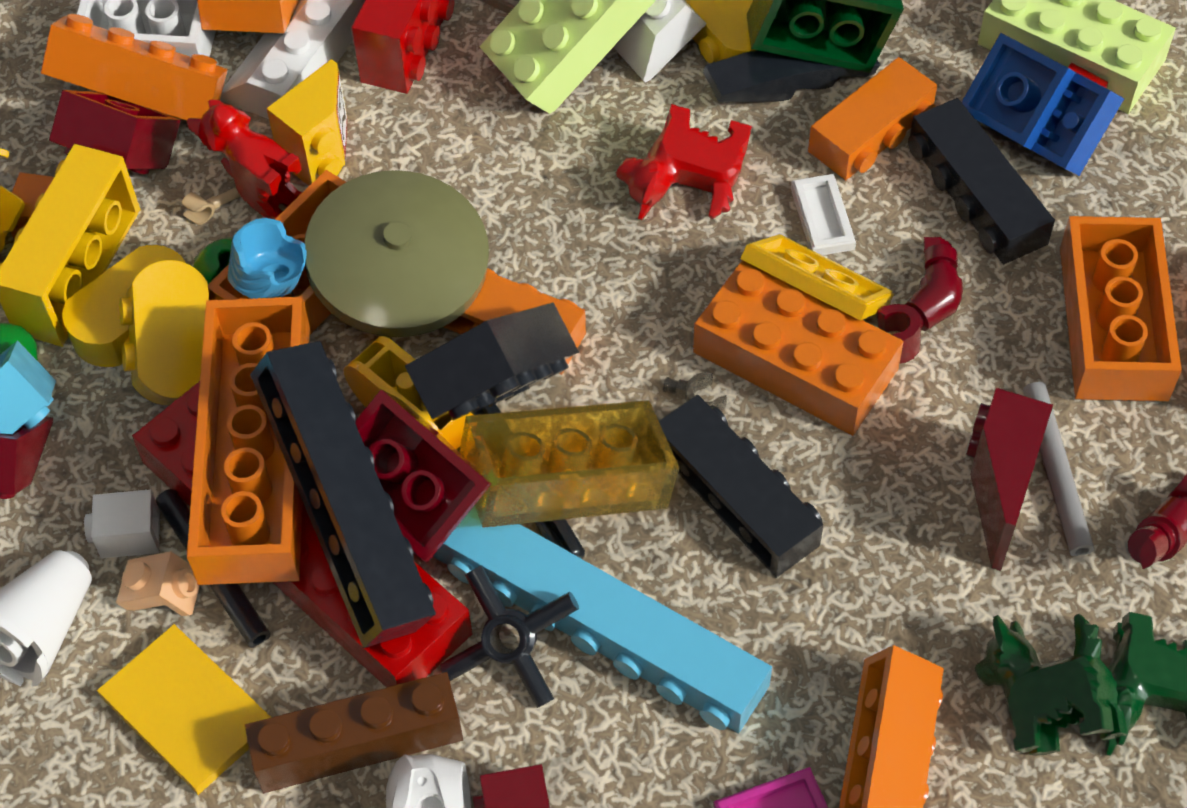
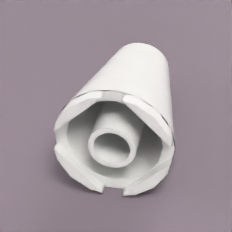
M55 550L0 588L1 678L21 686L24 682L23 677L32 680L31 687L38 686L43 678L47 676L92 581L89 565L80 554L74 551Z

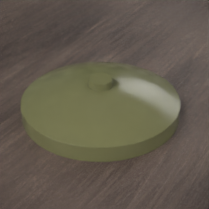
M400 170L380 171L362 175L344 183L332 191L317 207L311 217L305 235L304 244L306 246L305 250H307L305 268L308 280L317 298L339 320L360 331L374 335L410 337L429 333L446 326L461 316L472 305L480 293L486 278L489 258L488 237L485 226L476 209L460 192L450 185L421 173Z

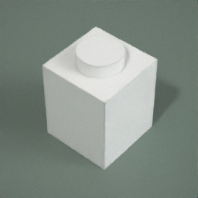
M151 489L93 495L92 513L85 515L84 529L87 542L94 543L101 558L159 553L160 510Z

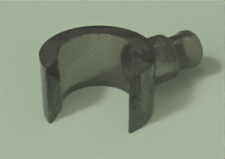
M702 372L694 375L689 381L682 379L677 381L667 377L663 384V392L675 394V397L685 399L687 402L695 396L694 394L697 391L713 384V373ZM727 395L706 403L709 406H716L723 412L727 405Z

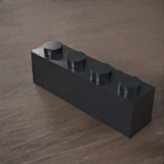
M959 98L913 116L911 133L908 138V146L913 157L916 160H923L931 170L932 179L936 187L941 191L946 190L955 201V208L959 217L965 222L970 221L978 231L980 242L986 252L994 253L1001 263L1005 265L1049 244L1055 219Z
M697 394L654 424L653 447L775 578L779 577L820 546L824 524L818 511L810 503H803L791 491L787 479L781 472L776 469L771 470L759 458L757 449L746 437L740 438L729 427L725 415L719 408L714 405L709 406Z

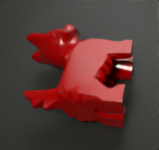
M209 100V109L203 114L202 119H187L189 130L200 138L208 150L219 151L226 155L227 158L224 157L221 163L227 173L234 179L236 189L243 200L263 217L275 220L283 212L278 208L279 204L288 207L304 192L298 191L290 182L289 172L298 174L302 170L299 157L287 152L266 135L249 129L251 117L245 112L234 108L232 105L224 104L220 100Z
M671 104L664 129L648 151L644 160L635 157L626 158L615 172L617 178L628 185L630 197L640 204L638 219L642 221L650 209L665 196L670 186L674 183L711 192L712 200L708 215L710 219L716 218L721 213L729 212V203L734 200L732 188L737 182L742 169L752 126L731 120L728 128L730 136L718 142V137L709 136L708 131L700 132L699 128H690V109Z

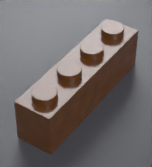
M447 672L244 724L253 770L263 794L400 758L403 755H411L463 741L459 714Z

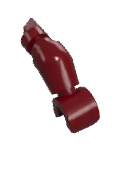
M924 237L925 273L920 281L919 289L905 304L886 305L877 310L878 328L887 333L898 331L900 333L891 335L904 341L899 364L914 359L919 353L921 330L927 331L956 313L962 300L963 282L957 272V251L950 242L942 237Z
M1187 474L1178 486L1171 491L1167 499L1139 523L1136 531L1129 537L1128 551L1130 556L1136 562L1141 563L1142 569L1150 567L1157 561L1163 562L1171 559L1187 543Z

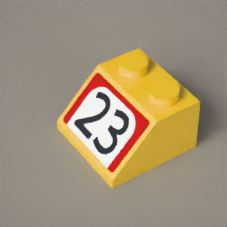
M331 59L266 108L274 141L287 152L299 157L302 170L298 174L292 173L308 186L325 170L337 176L345 165L347 113L338 64Z

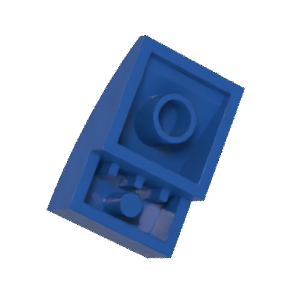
M1000 33L963 98L962 103L977 121L1080 176L1124 98L1051 58Z

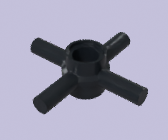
M482 565L465 574L488 620L484 625L481 641L441 663L442 673L447 672L449 680L452 681L492 658L503 664L514 665L536 708L555 699L534 662L531 653L535 648L539 631L579 610V605L573 594L567 592L526 615L521 611L505 608ZM503 624L512 625L519 633V645L515 650L505 647L500 640L499 633Z

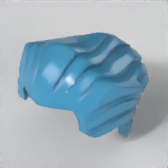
M270 218L255 219L244 225L233 236L227 275L228 280L238 292L251 299L283 297L292 292L302 275L307 256L305 244L300 240L287 236L281 221Z

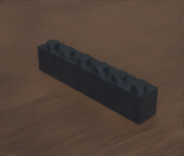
M320 341L266 352L250 376L362 647L367 648L417 632L436 615L433 607L432 593L429 587L422 582L413 560L412 546L409 540L403 536L394 516L392 499L383 490L377 476L373 454L363 443L356 426L354 410L350 403L345 400L337 382V372L333 361L326 356Z

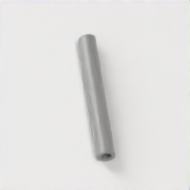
M1033 382L1023 388L1024 396L1051 404L1044 382ZM1052 408L1040 446V452L1070 555L1090 554L1094 551V545Z

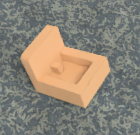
M172 551L129 559L122 575V583L116 604L132 611L166 605L179 615L188 616L193 614L200 585L197 584L190 564Z

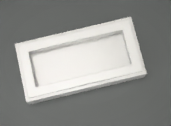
M834 174L791 181V191L809 249L820 255L855 250L856 241Z

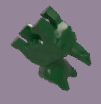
M1133 612L1127 613L1122 617V623L1118 622L1113 629V639L1116 641V646L1108 667L1112 672V677L1117 682V705L1124 712L1127 732L1129 733L1135 726L1142 713L1144 704L1183 712L1187 719V640H1184L1182 649L1177 650V643L1175 642L1167 644L1165 639L1155 640L1152 616ZM1128 735L1106 740L1105 755L1111 756L1117 745L1122 746Z
M1076 614L1074 616V655L1041 665L1036 651L1025 638L1020 624L1017 621H1013L1009 629L999 615L993 617L995 636L987 643V656L976 664L975 672L985 685H999L1003 687L1008 713L1015 729L1016 737L1013 739L1015 751L1021 753L1029 752V755L1035 756L1060 752L1059 727L1069 728L1070 724L1077 725L1079 724V718H1084L1079 724L1080 735L1085 736L1099 733L1100 740H1110L1128 735L1124 712L1117 705V682L1112 677V672L1100 660L1102 640L1097 638L1099 627L1096 624L1091 625L1081 614Z

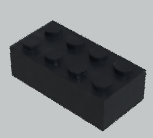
M553 302L487 320L405 365V368L431 419L449 413L454 421L487 406L491 407L503 400L507 401L530 389V385L543 379L551 378L568 369L569 366L566 359L579 353Z

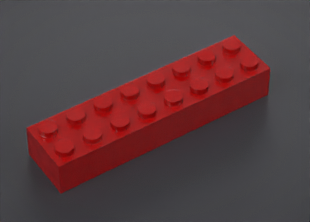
M200 381L132 435L143 464L170 489H175L182 500L189 506H191ZM303 504L299 581L272 583L385 687L427 677L473 635L469 609L415 563L422 582L429 587L432 593L433 607L436 615L415 633L363 648Z

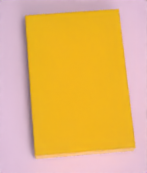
M781 234L747 244L740 258L860 321L876 314L878 309L889 305L894 296L892 290Z
M175 624L97 690L99 696L197 795L249 750L244 724L271 718Z

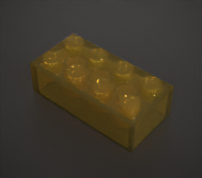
M649 400L466 416L459 453L492 484L475 504L483 528L668 509L679 471L677 461Z

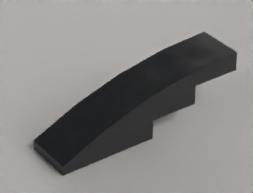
M755 50L708 64L703 69V73L718 102L786 101L793 97L797 89H826L833 87L838 77H867L874 75L880 63L877 60L871 72L867 73Z

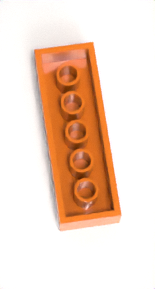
M303 297L206 300L187 559L198 585L299 581L303 501L250 374L266 352L310 343V326Z

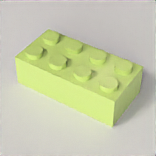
M520 0L479 47L527 101L550 114L563 103L656 0Z
M993 0L984 11L978 44L991 50L1000 33H1003L1066 67L1074 63L1108 81L1107 89L1124 98L1118 110L1129 114L1165 62L1176 28L1115 0Z

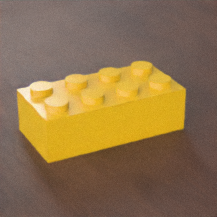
M74 144L66 159L59 162L54 179L46 192L38 197L33 214L25 227L19 229L12 249L4 262L0 263V303L10 324L23 327L36 340L61 347L64 346L69 337L62 318L65 301L107 270L141 210L122 156Z

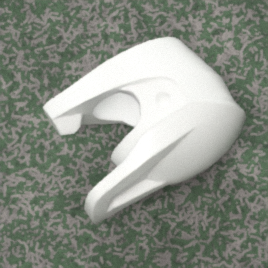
M433 754L403 755L396 761L389 775L386 787V808H471L470 787L465 763Z

